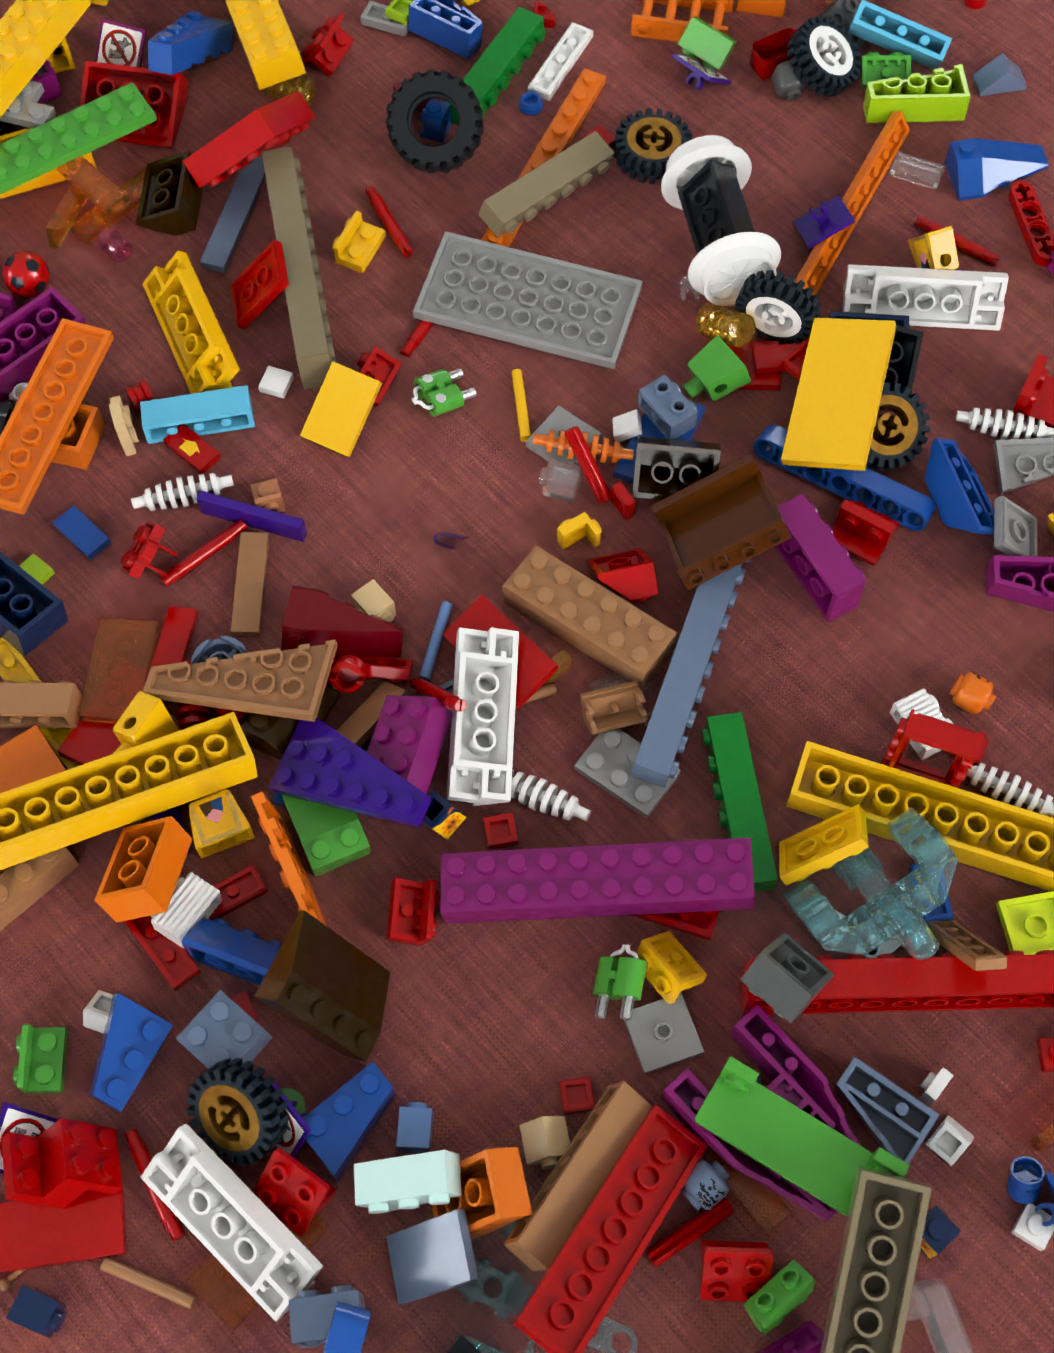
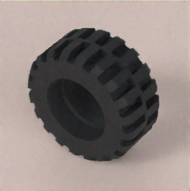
M428 69L427 73L423 74L419 71L413 74V78L409 80L404 79L400 83L401 87L398 91L395 89L392 93V101L388 103L386 110L388 113L386 118L388 136L395 150L407 163L420 171L425 170L428 173L436 174V172L442 171L446 173L450 172L452 168L461 167L464 161L471 159L476 147H479L481 134L484 129L482 109L474 91L469 85L464 83L462 78L457 75L453 76L450 72L444 70L436 72L435 69ZM431 98H441L451 103L456 109L459 118L458 130L455 136L448 143L441 146H428L417 139L412 129V115L415 109L422 102Z

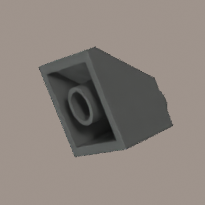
M784 932L760 952L740 980L747 985L748 990L752 994L761 997L768 1003L779 1017L792 1023L809 1006L835 974Z

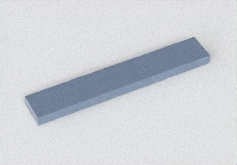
M262 156L252 160L253 163L240 170L200 260L201 268L226 273L266 180Z

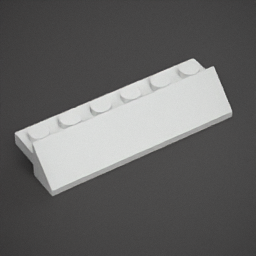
M848 264L845 284H843L842 312L909 316V326L1000 331L1009 277L1007 273Z
M461 627L457 630L453 693L457 694L460 699L465 700L467 706L462 712L452 710L446 800L473 803V806L511 801L519 631L492 627L489 631Z
M187 1123L179 1127L165 1149L153 1157L140 1178L275 1322L278 1321L289 1310L288 1300L296 1299L297 1292L308 1290L315 1283L313 1280L323 1265Z

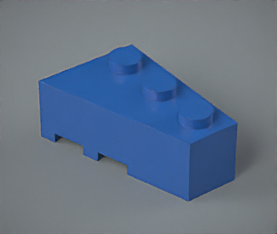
M415 0L409 5V31L467 59L481 47L483 22L466 7H459L454 0Z
M113 994L89 1096L116 1112H122L173 1025L122 994Z
M374 1062L303 1117L312 1129L306 1141L338 1183L354 1156L358 1154L361 1145L371 1130L375 1128L396 1095L393 1086Z

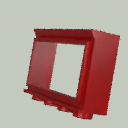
M911 709L907 719L901 717L898 728L894 732L892 741L888 745L881 764L959 788L961 780L964 781L968 769H971L973 763L978 760L985 732L973 733V730L918 713V715L914 714L915 709ZM909 741L919 742L955 754L956 756L947 772L903 758L902 755Z

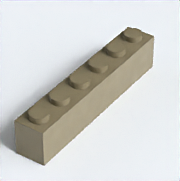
M594 131L484 200L478 215L497 237L506 232L510 234L517 229L521 222L531 221L543 208L548 210L556 203L557 199L561 197L567 198L579 185L584 187L598 173L603 175L611 167L610 162L615 153L600 135Z

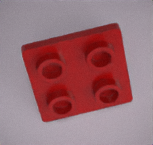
M341 12L335 18L330 16L322 27L318 26L311 35L312 43H307L300 52L303 56L301 58L303 66L311 61L328 77L334 73L354 41L339 26L344 18Z
M845 499L839 509L836 522L832 527L834 537L840 545L842 544L846 547L849 554L874 566L899 528L900 523L890 519L889 516L883 513L880 514L865 507L866 504L858 500L855 502Z
M277 1148L273 1151L253 1193L282 1223L299 1236H303L315 1215L332 1200L337 1190L281 1148Z
M701 1240V1300L747 1302L771 1280L773 1250L768 1249V1243Z

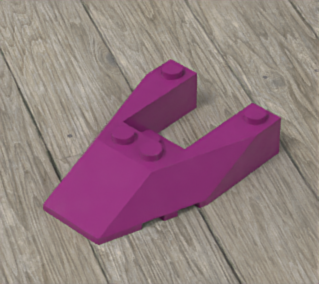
M756 1005L734 1025L730 1036L772 1080L766 1088L859 1144L856 1136L852 1134L840 1104L837 1103L828 1085L827 1077L775 1022ZM688 1068L664 1089L661 1099L690 1130L733 1168L826 1222L838 1212L695 1123L694 1119L710 1092Z

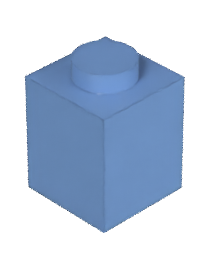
M409 1102L408 1107H399L396 1142L398 1152H431L434 1113L432 1108H427L426 1103Z

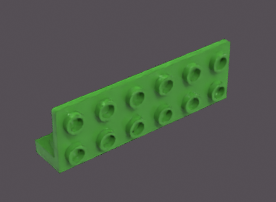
M732 1056L729 1057L694 1119L698 1125L846 1217L848 1216L857 1166L900 1177H905L910 1165L880 1147L874 1153L868 1151L756 1082L759 1076L758 1072Z

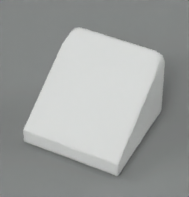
M101 990L97 991L83 1010L84 1027L104 1034L113 994Z
M948 1115L925 1145L949 1165L953 1166L972 1143L974 1136Z

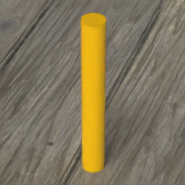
M514 369L511 373L520 439L526 442L531 436L523 376L521 369Z

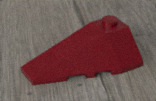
M292 586L282 624L281 651L296 649L301 644L309 643L310 646L323 645L325 641L336 639L338 647L335 656H402L404 629L373 614L369 616L354 609V605L345 602V604L329 597L330 594L322 590Z

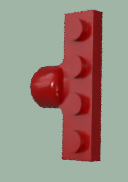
M354 655L335 656L330 670L329 681L336 690L343 693H353L359 690L365 679L369 680L380 677L387 678L390 682H403L408 680L412 673L413 660L390 657H357Z

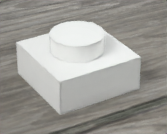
M944 1067L936 1075L930 1072L920 1085L924 1092L919 1097V1100L930 1107L954 1075Z
M1025 1204L1011 1233L1039 1251H1043L1054 1231V1224L1045 1227L1042 1223L1051 1220L1052 1216L1041 1209L1036 1212V1206L1033 1204Z

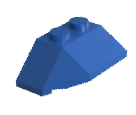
M936 438L932 442L924 480L929 489V495L940 512L941 520L949 527L977 534L994 535V509L975 470L967 458L958 450L959 446L955 440Z

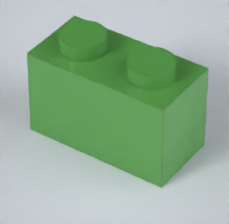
M694 16L687 25L678 45L683 47L681 51L691 58H694L695 55L703 60L702 64L705 67L715 70V68H723L737 41L697 16Z

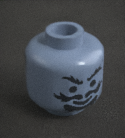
M701 1159L696 1164L681 1192L697 1210L701 1207L705 1210H711L729 1193L730 1188L725 1180L730 1175L717 1161L711 1165L708 1161Z

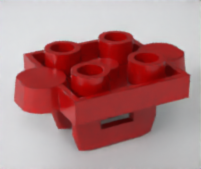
M149 521L145 525L140 524L134 534L133 539L135 540L130 549L124 552L120 560V564L123 565L121 571L138 580L145 567L162 576H167L166 572L150 564L158 548L175 557L178 556L177 552L159 543L166 529Z

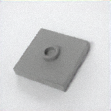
M560 406L534 432L546 435L549 434L550 430H555L554 437H559L560 431H566L569 428L578 426L581 433L583 431L588 432L587 442L592 443L593 434L599 435V440L602 436L601 432ZM533 433L526 441L527 448L568 475L579 464L575 455L573 460L567 458L568 450L563 449L561 457L557 455V448L552 447V453H548L544 446L532 444Z
M1003 495L995 498L994 548L1007 556H1037V518Z
M679 993L675 1003L670 1005L664 999L632 1009L631 1019L624 1020L644 1075L704 1054L703 1046L682 993Z

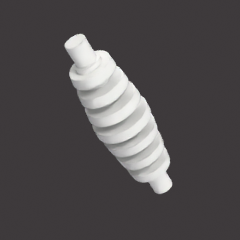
M973 408L970 412L958 410L955 421L967 423L969 429L974 431L976 426L980 425L979 432L983 434L986 433L988 427H991L990 436L996 437L999 429H1001L1000 439L1007 440L1010 431H1012L1011 439H1019L1021 433H1023L1022 439H1030L1031 435L1034 438L1054 437V428L1047 427L1044 420L1039 419L1037 425H1034L1035 418L1028 416L1024 423V414L1018 412L1013 421L1012 410L1006 411L1004 419L1002 418V409H996L992 417L990 416V408H985L982 415L979 414L980 408Z
M209 473L211 480L206 481L205 475L200 474L198 475L200 481L198 483H195L194 477L191 475L187 476L189 485L186 486L182 476L177 477V488H174L171 480L166 481L167 490L163 491L161 484L155 485L156 493H152L151 488H147L144 490L145 494L143 496L131 498L132 506L134 509L146 506V508L149 507L150 511H155V504L159 503L161 510L167 509L166 501H170L172 508H178L177 499L181 498L183 507L189 506L187 496H192L193 502L196 504L198 503L196 498L200 491L208 493L209 491H214L215 495H220L222 488L234 486L232 475L219 478V476L216 477L215 473Z
M981 762L978 766L975 765L968 769L967 776L971 779L970 784L975 787L978 781L983 783L980 789L983 793H986L989 787L993 788L991 798L997 800L1002 792L1005 794L1002 800L1004 803L1009 804L1010 800L1014 798L1016 801L1013 806L1021 808L1022 804L1025 803L1027 804L1026 810L1033 812L1035 808L1039 814L1054 817L1053 797L1047 794L1045 799L1040 798L1043 790L1038 787L1033 794L1029 793L1032 783L1027 780L1023 787L1019 788L1020 776L1015 774L1011 783L1006 782L1010 772L1004 770L1000 778L995 776L998 768L992 766L989 772L984 771L986 764Z
M512 769L511 798L515 799L519 794L518 802L526 805L529 800L528 807L535 811L540 805V812L545 814L552 807L551 815L559 817L563 811V819L570 820L574 816L584 821L588 820L591 810L580 806L577 797L572 795L568 801V792L562 789L557 795L558 786L551 783L547 789L548 780L540 778L537 782V776L529 775L525 780L526 774L520 771L513 777L514 770Z

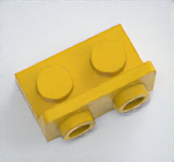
M356 211L352 218L346 221L341 235L336 237L333 242L332 251H334L336 264L364 273L386 238V231L363 222L362 213Z
M670 931L643 939L636 951L638 959L647 962L646 979L669 1005L675 1003L680 991L702 984L707 977V973Z

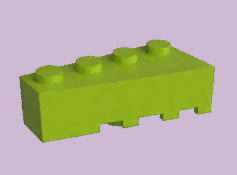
M955 65L953 70L944 71L943 68L934 69L932 74L923 76L919 72L910 74L908 79L903 80L899 77L868 82L863 103L866 123H887L893 111H902L906 122L964 121L971 96L963 65Z

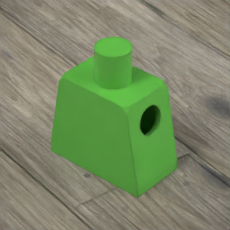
M717 335L688 362L687 366L692 379L685 383L682 388L690 399L704 391L712 401H716L752 380L745 364Z

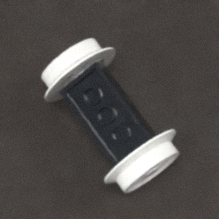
M707 135L687 141L671 154L666 165V172L662 178L661 191L666 202L675 208L683 210L697 255L692 260L688 269L690 285L694 290L705 295L710 303L731 307L735 306V301L745 280L749 279L750 275L753 273L756 275L758 271H763L766 274L767 270H773L776 276V268L781 259V249L774 238L754 231L741 191L748 182L752 171V164L748 154L741 148L734 146L725 137Z

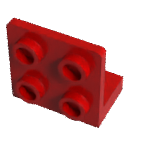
M1038 353L1015 404L1013 413H1022L1025 418L1028 416L1034 417L1035 422H1038L1039 419L1044 420L1045 425L1054 428V378L1048 376L1049 369L1044 368L1049 357Z

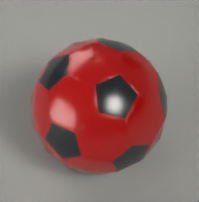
M20 251L13 253L3 265L2 277L6 287L14 295L22 298H32L39 296L45 291L50 281V271L45 260L38 254L31 251Z

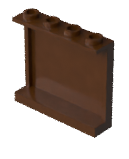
M752 454L735 461L651 506L654 515L661 524L678 567L676 572L688 590L792 538Z

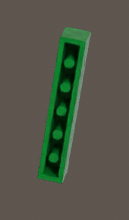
M518 7L464 77V83L472 88L478 98L483 118L487 110L495 105L497 97L502 90L505 91L507 89L509 81L514 74L517 75L523 62L531 57L536 45L543 41L546 33L544 17ZM450 103L451 123L459 125L457 111Z
M742 712L708 716L705 728H701V738L703 745H708L710 755L706 756L709 773H714L715 782H712L714 800H719L721 810L717 812L720 828H725L727 838L724 839L751 837L754 891L774 890L778 878Z

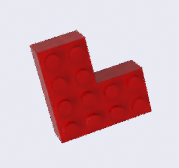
M297 91L257 108L183 160V163L199 188L208 184L212 188L234 176V173L239 169L242 170L253 163L252 160L261 157V151L282 147L291 141L292 137L310 128L309 122L316 117L300 91Z

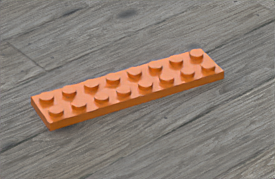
M62 318L0 436L1 509L22 515L27 511L114 339L112 331Z

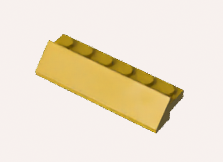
M177 251L165 268L155 266L142 285L190 393L232 388L233 386L230 381L239 372V366L186 252Z

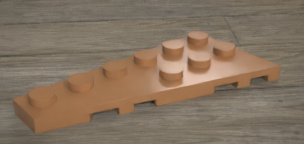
M335 639L325 641L323 645L310 646L308 643L298 645L296 649L281 651L279 648L240 653L234 654L233 658L222 660L213 657L207 658L206 662L188 664L186 661L152 666L142 692L164 701L315 722L338 644Z

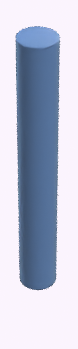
M443 601L441 603L419 674V678L430 681L443 639L442 634L445 632L453 606L449 602Z

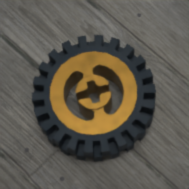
M652 108L646 109V115H643L641 110L636 111L635 117L629 114L627 121L623 119L620 122V127H617L615 134L614 157L617 158L616 163L618 167L622 165L621 171L623 173L629 171V177L632 179L638 174L639 182L644 183L645 177L650 178L649 184H655V178H659L661 183L671 154L682 144L693 139L691 137V129L687 130L688 124L686 122L681 123V117L678 115L672 119L673 113L667 111L666 115L663 116L662 109H657L656 114H652ZM640 142H643L642 148L638 146ZM664 144L668 146V149L664 150Z
M884 382L879 407L890 409L895 415L890 416V413H885L877 416L866 464L867 468L874 467L875 470H887L906 465L907 462L915 459V455L922 452L923 448L921 445L927 443L928 438L924 436L925 433L930 432V426H926L925 421L930 420L929 414L924 415L923 409L926 408L925 404L918 403L917 400L920 396L917 393L911 394L910 391L912 389L909 387L901 388L899 383L890 384V382ZM894 436L896 438L895 442L890 446L882 445L874 439L880 437V440H884Z
M227 1058L221 1062L219 1061L194 1080L195 1083L190 1086L189 1091L191 1094L187 1096L186 1103L192 1104L187 1108V1115L196 1116L190 1122L192 1129L197 1127L201 1129L197 1135L201 1139L206 1137L209 1141L207 1145L211 1149L217 1148L216 1155L220 1159L227 1155V1163L234 1164L238 1160L239 1165H246L248 1162L250 1164L257 1162L284 1138L282 1135L286 1133L288 1128L284 1124L289 1121V1114L282 1113L287 1108L286 1101L277 1100L283 1094L280 1087L274 1091L270 1087L275 1082L272 1076L264 1080L262 1076L265 1070L262 1067H258L253 1071L254 1063L248 1060L242 1064V1058H235L232 1061L230 1058ZM242 1105L244 1108L240 1112H238L233 1118L231 1114L238 1110V1108Z

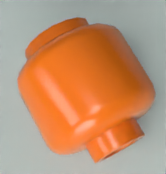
M969 671L965 675L960 673L949 694L953 695L952 702L954 705L973 715L978 714L982 709L988 711L996 698V695L992 694L994 689L993 683L973 671Z

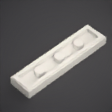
M572 22L528 85V92H536L540 98L550 101L593 38V30Z

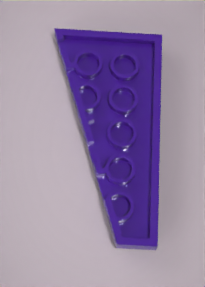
M317 717L315 722L299 721L268 787L277 794L419 828L432 800L424 792Z

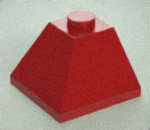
M641 548L587 559V565L601 582L629 600L636 602L647 601L651 596L658 594L654 563Z

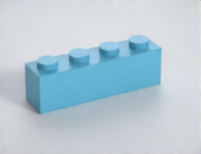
M865 0L860 2L847 30L848 33L891 52H903L904 55H911L912 61L933 70L937 69L942 63L952 38Z
M248 385L140 402L142 428L148 444L164 442L163 439L169 434L174 435L178 432L177 427L181 424H185L198 436L255 427Z

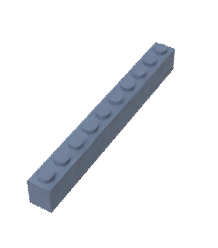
M743 563L697 586L635 759L632 777L664 788L668 778H675L680 762L675 761L677 752L683 754L688 736L683 734L686 727L692 729L697 714L692 709L695 702L701 703L706 688L701 686L703 678L709 680L714 665L709 659L711 654L716 656L718 654L722 639L717 638L719 631L725 632L730 615L725 613L728 607L732 609L738 595V592L733 591L735 584L741 586L746 569L741 568Z

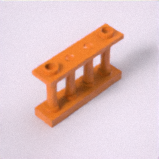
M638 0L644 2L641 15H632L631 36L679 42L691 18L694 16L699 18L700 9L715 11L713 23L710 25L727 35L728 26H722L724 12L732 13L734 0ZM653 3L667 5L665 18L651 16ZM677 6L691 8L689 21L674 19Z

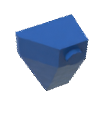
M979 138L951 141L945 159V165L958 201L983 198L998 187L1005 188L1009 186L1011 181L1018 178L1024 179L1049 166L1042 145Z

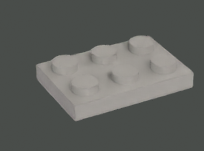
M619 728L599 733L574 765V770L647 819L681 775V770L678 768L674 779L668 778L665 788L632 777L633 765L641 743Z

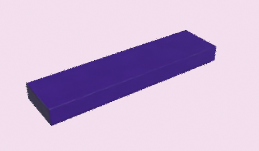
M200 491L196 498L200 511L203 514L234 523L241 519L248 527L304 542L307 536L303 519Z

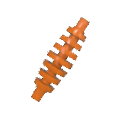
M550 430L549 434L546 435L534 433L532 444L544 446L548 453H552V447L557 448V455L561 457L563 449L568 450L567 458L573 460L574 453L565 438V431H560L559 437H554L555 430ZM582 432L594 459L596 455H600V463H606L607 456L611 457V463H617V460L633 459L634 450L622 448L619 441L614 440L613 446H609V438L604 437L603 443L598 444L599 435L593 434L591 443L587 442L588 432Z

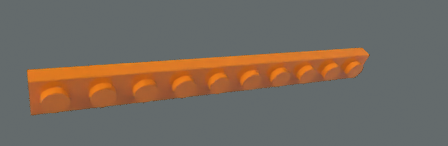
M586 68L583 69L518 179L568 148L604 87L606 75ZM523 222L512 233L507 234L506 232L500 237H497L488 227L481 240L509 247Z
M902 111L892 112L842 198L843 203L853 216L855 222L815 245L794 281L795 283H798L800 280L805 282L803 288L811 287L813 289L812 295H816L910 131Z

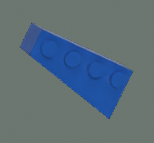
M197 11L187 12L148 40L149 71L174 75L191 68V64L204 63L205 57L209 55L212 58L220 56V51L225 53L231 52L233 22L201 16V13Z

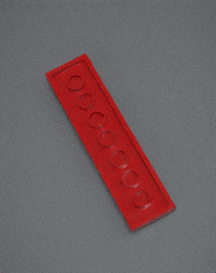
M655 1104L620 1155L518 1314L513 1325L548 1353H583L708 1145Z

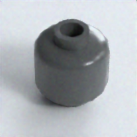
M789 61L776 66L771 79L777 97L787 99V101H794L800 98L801 93L806 89L807 83L805 82L802 85L799 81L802 75L798 74L795 76L793 71L797 67H790Z

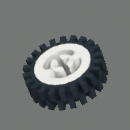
M821 16L810 18L791 35L787 45L790 48L787 51V56L792 57L789 61L790 67H797L793 71L795 76L798 74L802 75V78L799 80L802 85L807 81L809 83L807 86L808 90L812 91L816 88L815 94L820 96L823 93L824 97H829L830 95L834 97L857 80V76L861 73L859 68L862 66V61L858 60L861 57V53L854 51L858 48L857 43L851 44L850 42L853 38L851 33L846 36L844 34L846 28L842 25L838 29V21L833 20L830 23V17L826 16L823 19Z
M767 270L766 274L763 271H758L756 275L753 273L749 279L745 280L735 301V310H737V318H742L741 324L743 326L749 324L747 328L749 332L758 331L756 337L761 339L765 335L767 336L766 341L776 339L779 341V344H783L784 341L787 344H793L794 342L802 343L803 340L805 341L809 338L814 318H819L821 315V303H817L819 298L817 295H812L813 289L811 287L803 288L805 282L802 280L795 283L793 282L795 279L793 275H789L788 279L784 278V272L778 271L775 276L773 270Z

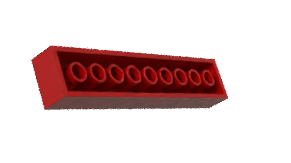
M1054 950L1038 951L1036 955H1024L1023 951H1009L1004 953L1007 957V969L982 971L973 970L951 952L943 953L940 955L941 957H928L927 953H914L909 955V958H896L895 954H881L873 959H865L864 955L860 954L848 955L845 959H833L829 955L816 956L815 958L835 975L801 1014L1054 1008ZM757 957L751 958L750 962H745L739 977L741 1014L745 1016L758 1005L767 1015H777L768 1003L761 997L752 994L748 990L747 985L740 980Z

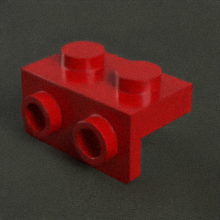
M394 878L391 881L386 940L422 946L434 937L437 928V922L434 920V910L439 901V891L436 890L437 880L430 879L425 883Z

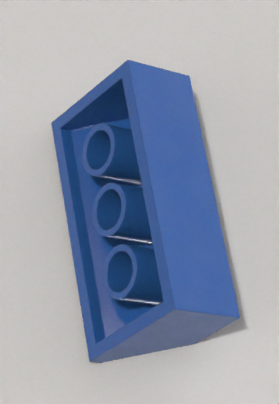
M203 918L183 938L182 944L194 961L258 986L262 983L283 944L273 939L270 940V943L259 939L260 936L257 933L248 929H242L241 932L232 929L230 923L219 918H215L214 921Z

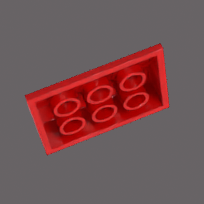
M85 61L80 106L133 82L155 112L157 121L115 141L173 148L186 107L189 80L181 72L168 75L149 71L148 68Z

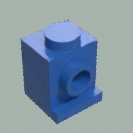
M431 99L426 104V108H423L420 118L421 123H423L420 137L443 143L451 126L450 103Z

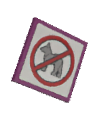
M101 19L94 62L141 67L147 30Z

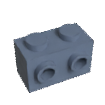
M666 375L639 389L638 407L666 439H676L696 427L698 414L696 405L691 400H687L681 393L678 384L674 381L671 382Z

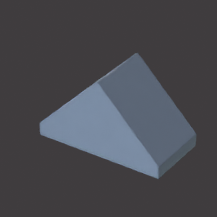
M1003 53L976 72L972 77L979 96L1026 90L1027 88L1020 67Z

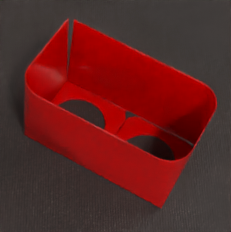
M785 28L752 44L749 66L762 81L772 77L776 66L792 59V57L787 56V51L790 49L787 45L791 35L796 31L795 29Z

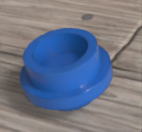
M526 92L519 100V110L523 114L536 115L543 108V101L536 92Z

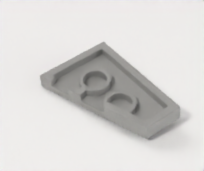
M1054 437L996 440L994 442L993 448L1000 495L1054 475Z

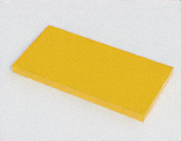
M814 318L781 456L783 465L865 471L896 332L895 321Z

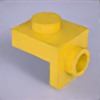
M583 512L573 519L564 520L557 528V543L564 550L582 538L587 537L592 545L597 547L600 545L602 530L595 519L591 520L586 512Z

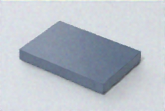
M465 1209L451 1211L386 1236L398 1305L408 1304L479 1279Z

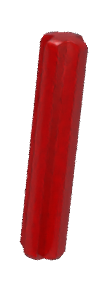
M579 427L569 428L565 431V437L597 502L602 504L611 499V492Z
M724 1197L714 1208L704 1210L648 1249L646 1255L652 1265L658 1267L732 1215L734 1209L730 1202Z

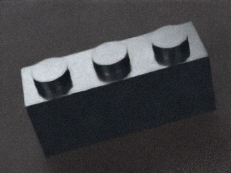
M896 325L885 382H890V384L899 383L901 388L906 386L910 389L913 388L924 332ZM879 407L881 411H891L890 409Z

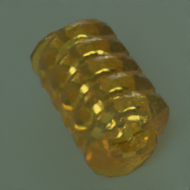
M303 74L261 89V92L264 95L281 99L300 91L310 107L315 95V79L309 77L306 80V76Z
M706 303L697 313L696 328L703 337L713 339L718 335L726 344L742 347L752 339L755 332V321L751 315H745V313Z

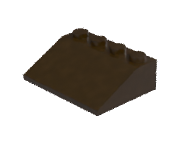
M300 910L260 984L255 997L343 1056L366 1062L381 1033L390 971L305 910Z

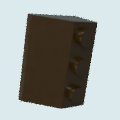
M189 151L147 164L136 220L138 226L173 236L196 230L203 187L199 188L183 163V160L192 155Z
M638 436L632 497L663 500L718 471L721 456L720 443Z
M326 684L317 718L323 722L340 697L339 693L328 684ZM249 713L241 728L250 747L281 760L300 720Z

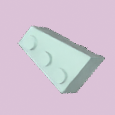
M439 1150L354 1164L355 1205L368 1208V1213L379 1214L399 1209L418 1208L419 1205L427 1203L430 1205L450 1203V1198L462 1196L460 1155L448 1150Z

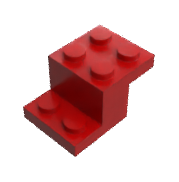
M60 1118L39 1137L9 1132L2 1138L6 1200L64 1209L86 1190L116 1194L123 1188L115 1128Z

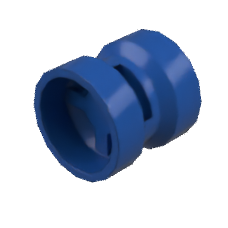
M1028 1156L1016 1158L1010 1167V1176L1006 1186L1007 1193L1016 1202L1031 1204L1040 1196L1041 1185L1045 1175L1044 1167L1039 1161Z

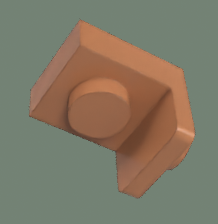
M277 478L250 485L257 507L275 512L286 511Z

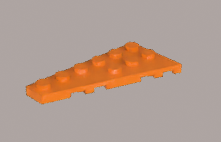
M263 791L252 795L251 798L260 816L258 818L264 834L268 835L271 844H269L271 854L276 862L279 861L283 869L279 872L286 889L289 888L293 897L296 898L299 905L297 907L298 912L305 910L327 926L285 819Z

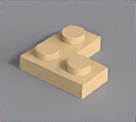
M120 395L109 398L111 403L109 408L126 456L137 454L134 443L139 442L135 427L132 424L133 417L129 405H123Z

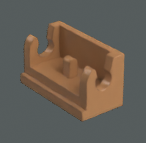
M637 681L580 694L582 717L592 735L648 721V714L642 705L646 700L638 687Z

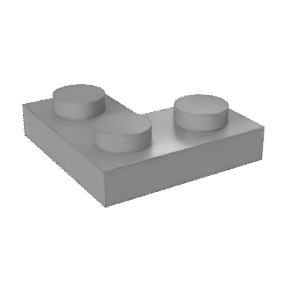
M373 1L368 2L360 17L361 25L406 36L408 23L404 25L386 17L385 9L388 7L387 5Z
M30 80L1 116L0 121L33 129L54 119L56 112L52 106L37 103L44 92L42 83Z

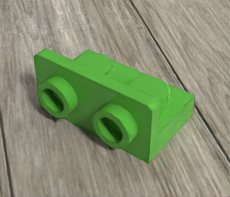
M869 52L862 55L860 59L862 61V66L860 67L861 88H867L868 82L893 77H899L901 80L908 79L911 74V55H904L903 52H892L889 55Z
M30 1024L22 1025V1032L17 1035L16 1039L19 1064L14 1067L13 1071L14 1085H17V1089L22 1093L55 1094L64 1092L69 1031L66 1027L33 1028Z
M793 1259L743 1305L755 1327L765 1336L772 1328L777 1327L783 1318L797 1305L802 1304L807 1299L808 1295L814 1291L813 1286L816 1282Z

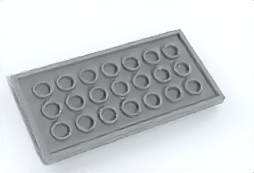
M445 231L414 307L413 318L615 370L642 290L643 281Z

